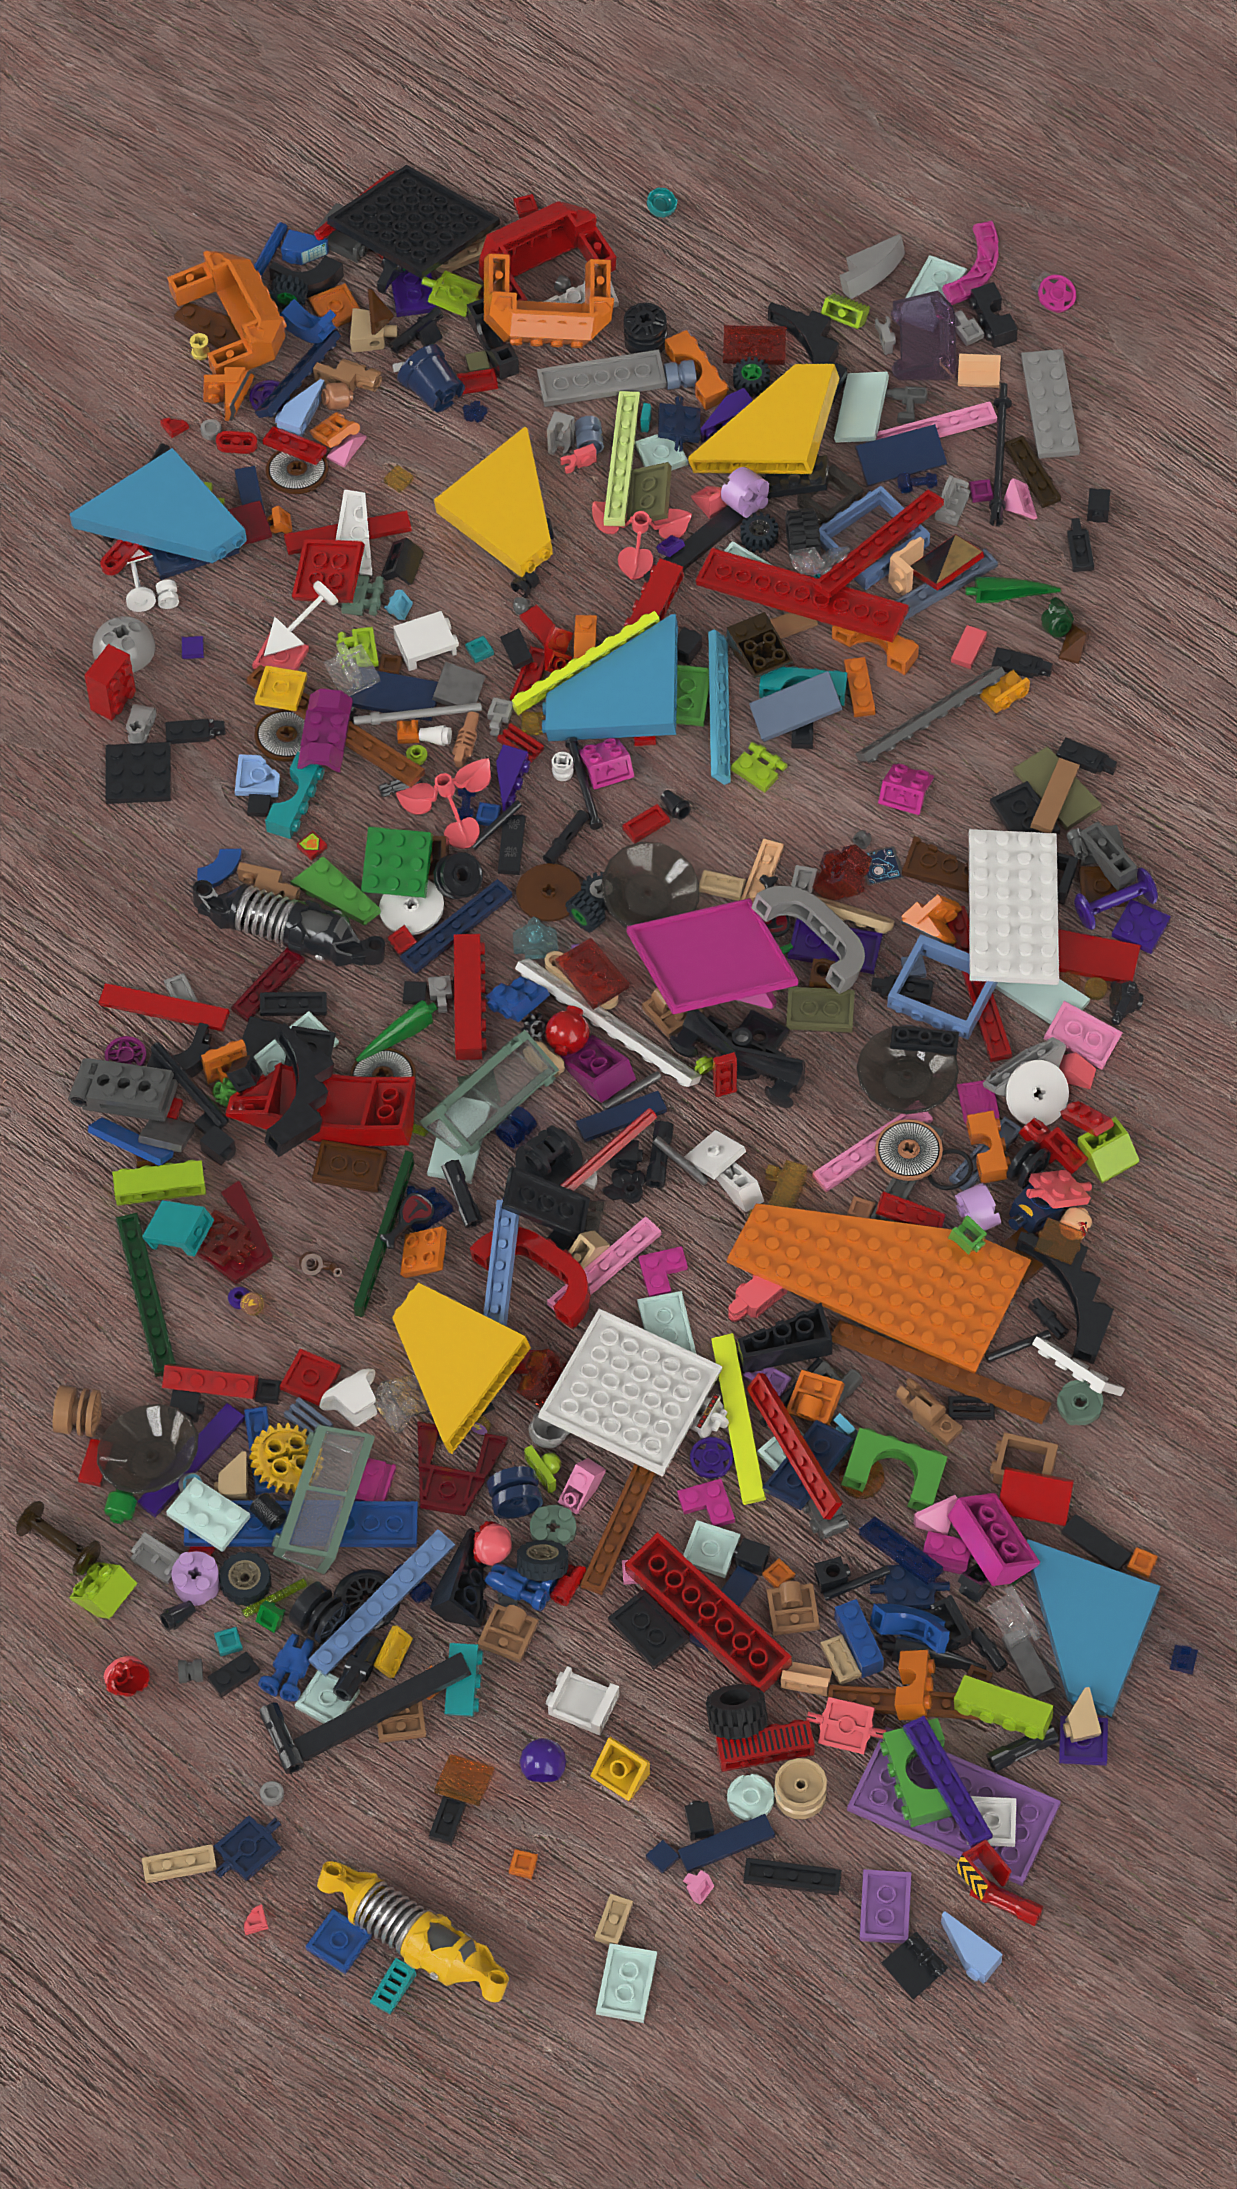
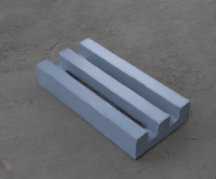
M299 1397L296 1399V1403L292 1404L290 1409L284 1412V1417L294 1425L297 1424L299 1429L303 1431L306 1428L307 1435L310 1431H314L293 1415L294 1412L315 1429L320 1424L300 1410L299 1407L322 1425L333 1427V1423Z

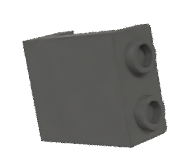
M335 203L316 229L327 222L328 217L343 206ZM337 229L326 237L329 250L356 263L367 254L369 249Z

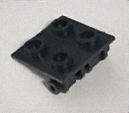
M917 1931L881 1962L913 2000L948 1969Z

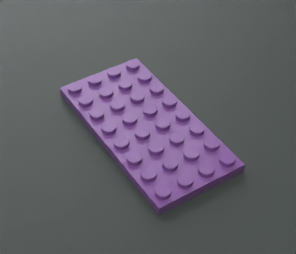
M885 1727V1730H887V1732L893 1730L891 1728ZM880 1739L847 1806V1811L960 1859L962 1853L971 1849V1847L967 1845V1840L953 1816L912 1828L909 1820H904L901 1807L904 1805L902 1799H897L894 1785L897 1784L895 1778H890L887 1769L889 1760L887 1756L882 1755L880 1742L883 1739ZM945 1752L970 1796L1016 1798L1015 1847H992L1011 1869L1008 1880L1023 1886L1060 1807L1061 1801ZM919 1756L913 1758L906 1767L909 1779L918 1787L935 1789L936 1786ZM979 1859L973 1862L975 1866L988 1871Z

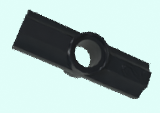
M372 1635L366 1636L355 1655L351 1654L345 1663L343 1674L333 1688V1693L338 1699L344 1702L351 1701L362 1682H367L383 1646L379 1638Z

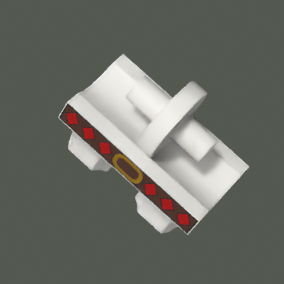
M714 1394L712 1398H706L699 1410L703 1412L702 1416H696L690 1427L691 1430L698 1432L700 1439L708 1438L712 1430L717 1431L719 1427L726 1428L729 1424L728 1419L725 1417L727 1411L724 1410V1405L720 1401V1395Z

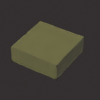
M485 350L465 354L469 372L490 369Z

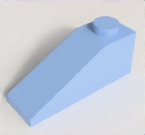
M318 380L284 405L282 411H279L275 418L278 428L303 437L321 402L322 389H325L324 380Z
M944 1911L941 1924L967 1975L974 1981L979 1980L984 1984L1002 1963L1003 1954Z

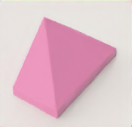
M359 432L356 435H348L339 445L333 447L326 457L327 460L345 467L366 440V435Z
M1013 478L1010 480L1004 497L1006 503L1004 510L1033 520L1037 519L1028 485Z
M956 1495L915 1513L913 1523L915 1527L948 1536L951 1526L948 1515L957 1501Z

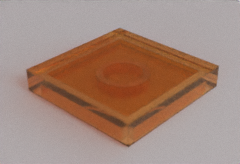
M450 1754L437 1781L434 1793L480 1806L494 1775L495 1767Z

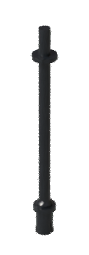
M1006 383L999 385V397L995 398L993 405L998 408L994 498L989 502V508L991 509L990 524L994 526L995 520L996 526L1003 524V510L1006 506L1005 501L1002 500L1006 409L1012 406V400L1007 397L1008 385Z

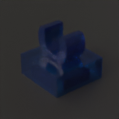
M1175 1644L1170 1669L1193 1675L1198 1650Z

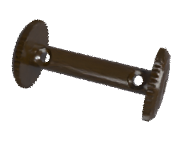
M36 1501L31 1503L17 1521L16 1534L23 1537L34 1529L76 1559L72 1568L75 1576L87 1573V1570L96 1563L100 1555V1542L94 1540L83 1548L41 1518L45 1506L43 1502Z

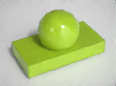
M532 1445L525 1448V1460L536 1471L537 1478L546 1491L552 1493L557 1490L556 1479L553 1475L561 1467L559 1456L549 1452L543 1454L540 1458Z

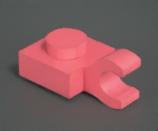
M590 444L574 450L573 455L561 457V465L570 464L565 466V473L573 472L575 467L577 469L584 466L587 467L597 462L596 448L594 444Z

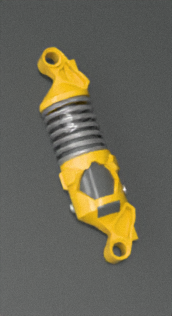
M327 1861L323 1864L317 1887L324 1893L342 1892L344 1894L350 1923L358 1927L360 1926V1929L367 1928V1934L374 1933L375 1939L381 1938L382 1944L388 1943L389 1948L396 1947V1953H399L404 1958L405 1963L413 1969H425L433 1980H438L446 1986L460 1982L478 1981L482 1995L486 2000L490 2002L502 2000L509 1977L505 1969L494 1961L486 1945L477 1943L468 1933L455 1930L452 1927L451 1921L444 1915H436L429 1910H424L423 1906H417L416 1901H410L408 1896H402V1893L399 1891L395 1892L394 1887H388L387 1882L379 1878L376 1873L357 1872L350 1867L333 1861ZM377 1919L378 1923L371 1929L373 1922ZM382 1924L386 1925L383 1931L378 1934Z

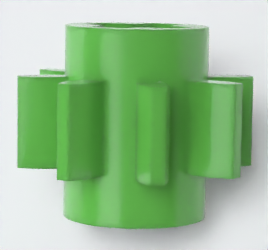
M224 1078L223 1083L217 1082L213 1088L215 1101L223 1106H228L230 1096L237 1092L228 1078Z

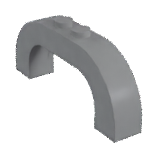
M774 886L757 893L752 909L765 922L781 915L796 917L802 920L837 954L840 961L830 966L825 980L839 994L847 991L854 985L864 963V947L858 936L825 903L815 895L791 886Z

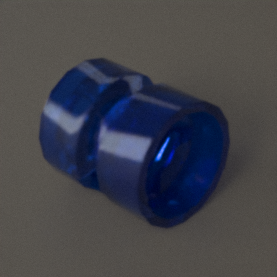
M517 1106L508 1115V1119H504L499 1124L495 1132L507 1146L516 1149L525 1140V1136H529L537 1127V1122L527 1110Z

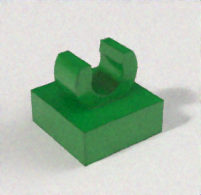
M265 1600L260 1605L255 1622L275 1633L280 1628L286 1609L283 1608L281 1610L275 1606L276 1603H270Z

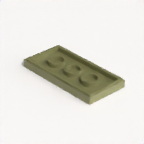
M1047 746L1014 767L1013 772L1023 783L1028 781L1040 800H1042L1059 758ZM1077 777L1074 779L1057 819L1067 831L1101 809V803Z

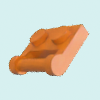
M336 412L309 432L314 439L332 448L339 445L348 435H356L360 431V425L345 419L343 414Z

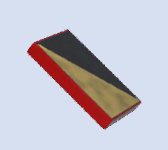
M955 534L910 567L914 569V576L938 591L983 559L984 552Z

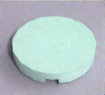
M757 1774L737 1777L731 1783L727 1793V1803L730 1810L736 1817L745 1821L763 1814L767 1815L774 1805L772 1785L766 1778Z

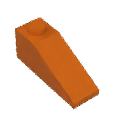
M596 615L575 616L574 658H580L585 655L587 650L596 647Z

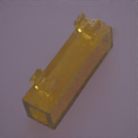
M786 1160L781 1170L774 1165L768 1164L765 1179L778 1181L768 1205L795 1208L807 1179L808 1166ZM750 1209L747 1218H749V1216H750V1214H751V1212H752V1209Z

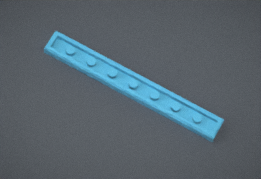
M713 629L708 632L711 777L726 785L731 781L728 643L724 635Z

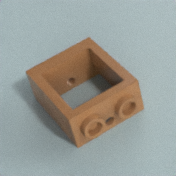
M1005 1432L1002 1440L997 1441L995 1453L998 1454L997 1461H992L990 1474H994L993 1483L1002 1485L1004 1475L1002 1466L1007 1447L1046 1455L1042 1474L1052 1476L1058 1444Z

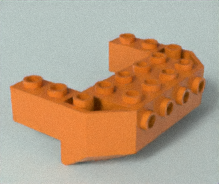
M205 251L203 252L205 262L167 277L170 293L178 307L216 292L241 340L207 353L213 375L224 374V367H245V370H251L275 360L286 337L284 328L287 325L283 316H280L275 301H272L267 286H264L259 271H256L250 259L226 252Z
M488 254L484 258V321L504 342H510L511 345L515 346L522 345V343H530V346L535 347L550 344V347L556 348L563 347V345H571V348H583L611 322L614 298H611V260L590 259L585 264V301L582 304L517 301V293H509V255Z

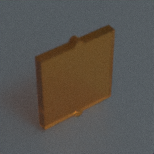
M1047 1218L1043 1230L1039 1231L1038 1235L1040 1237L1034 1250L1071 1265L1076 1253L1080 1251L1081 1247L1079 1245L1085 1232Z

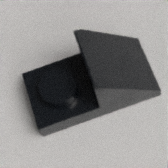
M978 1563L963 1572L958 1580L961 1584L959 1592L977 1603L991 1585Z

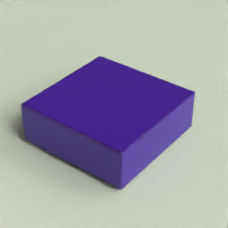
M670 535L658 544L656 549L660 554L671 557L683 548L685 544L682 539Z
M203 636L182 637V659L204 658Z

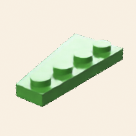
M324 856L290 881L291 885L300 887L301 890L306 892V895L322 900L325 905L331 908L335 907L342 914L364 926L381 913L380 908Z

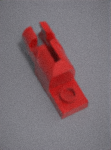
M1034 1117L1018 1132L1025 1141L1035 1140L1040 1144L1039 1150L1046 1148L1051 1152L1049 1165L1057 1159L1071 1175L1088 1160L1084 1153L1058 1126L1051 1132L1042 1121Z

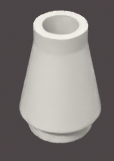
M446 725L420 728L419 730L420 741L441 746L451 743L452 730L450 727H446Z

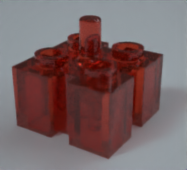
M856 844L843 847L841 852L838 849L826 851L820 863L822 870L820 873H817L812 888L822 897L834 901L845 896L848 898L860 895L865 889L863 885L865 880L862 877L866 876L869 872L872 858Z
M549 1349L531 1352L525 1366L528 1375L521 1377L516 1392L529 1401L536 1400V1406L542 1409L567 1363H559L561 1357Z

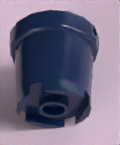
M429 344L414 352L404 362L397 374L398 382L406 389H411L436 413L451 407L454 404L452 401L453 397L457 395L460 398L465 390V385L447 363L444 352L437 344Z

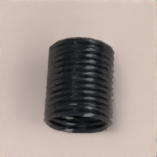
M262 1493L250 1505L251 1513L268 1530L278 1528L287 1517V1512L269 1493Z

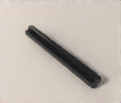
M160 1042L153 1044L151 1052L167 1070H172L173 1077L219 1128L225 1127L229 1120Z

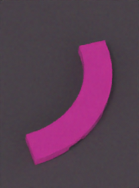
M993 221L974 224L972 229L977 241L976 261L967 275L943 285L942 291L949 305L969 299L971 297V289L986 285L991 278L999 256L998 235Z

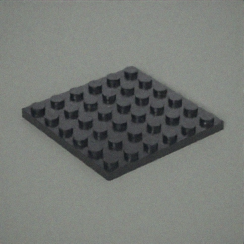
M405 165L330 215L327 219V224L422 279L499 226L500 218L414 168Z

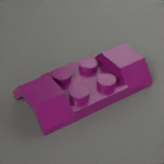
M318 689L310 694L300 745L298 769H303L309 764L327 765L335 772L341 773L353 699L343 691Z

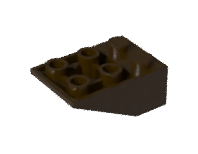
M766 612L727 627L726 641L735 657L754 678L793 663V659Z

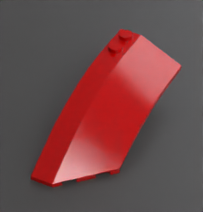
M280 1062L274 1066V1071L266 1076L262 1074L255 1086L247 1088L240 1094L236 1092L230 1096L225 1113L226 1116L265 1130L270 1128L286 1113L296 1095V1081L292 1066L283 1065ZM332 1074L330 1078L322 1082L329 1092L326 1104L317 1109L323 1119L320 1132L307 1140L318 1142L327 1140L357 1146H409L414 1124L415 1077H359Z

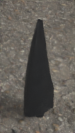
M897 1636L895 1643L883 1641L882 1650L893 1652L891 1661L899 1662L900 1651L928 1650L930 1659H934L935 1667L969 1670L972 1664L986 1670V1666L952 1651L946 1650L945 1653H936L926 1643Z

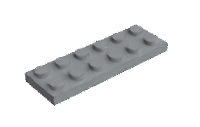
M1063 350L1021 353L1038 459L1079 455L1080 449Z
M659 350L537 369L544 407L617 396L619 391L642 392L667 388Z

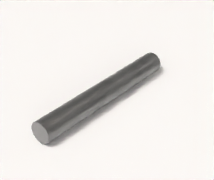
M658 1071L652 1073L601 1104L602 1108L607 1110L617 1106L662 1078L661 1074Z
M659 1136L652 1142L704 1186L709 1181L703 1173Z

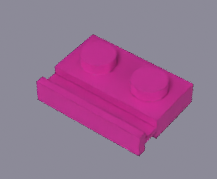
M368 1458L354 1501H386L396 1471V1464L390 1465L384 1461Z
M928 1531L920 1564H932V1568L962 1574L967 1570L971 1552L960 1538Z

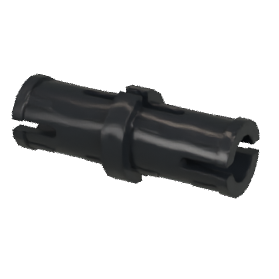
M1039 1298L1032 1301L1034 1305L1030 1303L1028 1308L1041 1320L1040 1324L1043 1327H1047L1058 1340L1065 1337L1063 1333L1067 1334L1069 1329L1057 1319V1314L1054 1311H1050Z
M981 1627L971 1631L972 1640L979 1648L981 1656L989 1661L996 1672L1005 1669L1008 1666V1662L998 1651L996 1643L988 1638Z

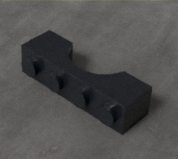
M484 298L467 304L468 321L483 349L486 351V355L493 368H495L499 379L502 380L518 374L519 360L510 343L506 344L484 321Z

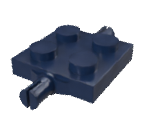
M679 396L675 397V405L659 403L658 438L674 441V450L678 451L679 447V452L683 450V443L685 442L699 443L701 408L683 406L684 398L682 396L680 401Z
M932 1564L887 1565L891 1574L885 1576L884 1584H870V1594L884 1593L887 1604L904 1605L920 1610L931 1609L930 1605L935 1603L936 1591H950L949 1581L935 1582Z
M250 1815L214 1845V1850L224 1860V1863L214 1870L215 1874L221 1878L231 1869L247 1882L282 1851L271 1835L281 1826V1823L274 1818L264 1827L258 1824Z

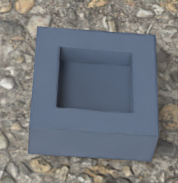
M919 955L908 977L926 978L923 955ZM909 956L901 957L902 968Z

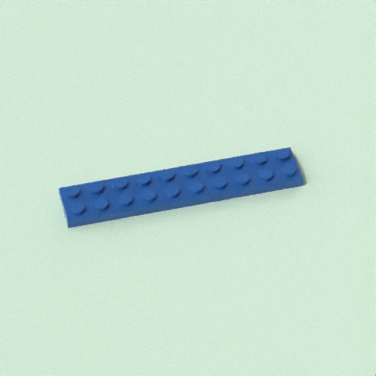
M230 1500L249 1512L251 1518L227 1547H273L271 1545L276 1533H281L285 1520L278 1528L268 1530L251 1513L250 1505L253 1501ZM276 1501L288 1514L292 1501ZM303 1501L289 1545L297 1547H325L328 1544L341 1501ZM354 1501L339 1547L417 1548L418 1501ZM184 1527V1546L214 1547Z

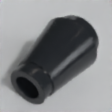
M670 790L662 793L660 798L674 818L681 820L688 816L691 807L687 800Z
M187 1601L164 1609L163 1613L160 1614V1620L168 1631L176 1630L192 1614L196 1613V1609L191 1601Z

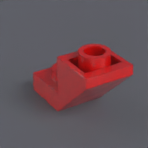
M554 625L551 626L544 644L546 671L552 673L557 669L561 670L571 661L572 657L566 651L573 632Z

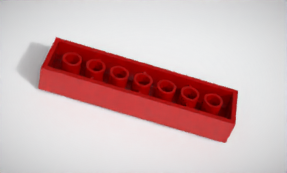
M658 1532L625 1563L626 1573L745 1685H753V1687L760 1688L765 1693L782 1676V1671H787L792 1666V1656Z

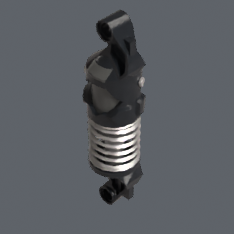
M199 880L193 884V905L198 909L199 914L208 916L220 929L231 928L237 931L244 929L246 934L252 931L253 936L259 934L261 939L267 936L269 941L274 939L277 944L281 942L283 946L288 947L289 951L299 955L309 953L314 955L317 960L323 961L325 959L332 961L336 967L348 964L360 966L378 965L384 961V939L380 936H371L360 941L352 929L349 918L339 910H334V912L321 908L320 904L310 900L302 902L293 899L290 901L288 897L283 898L280 894L275 896L273 892L267 893L265 889L260 891L258 887L254 888L247 883L220 895L216 893L212 884L207 880ZM249 919H251L252 922H251V925H250L249 928H248ZM257 921H258V922H260V923H259V926H258V928H257V930H256V924H257Z

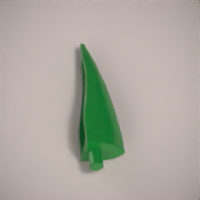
M978 576L975 577V587H965V595H975L976 603H997L1014 598L1061 592L1060 587L1005 577Z
M421 1000L383 1030L355 1060L360 1062L416 1035L433 1023L432 1013L438 1010L436 1004L432 1002L427 1005L425 1001Z

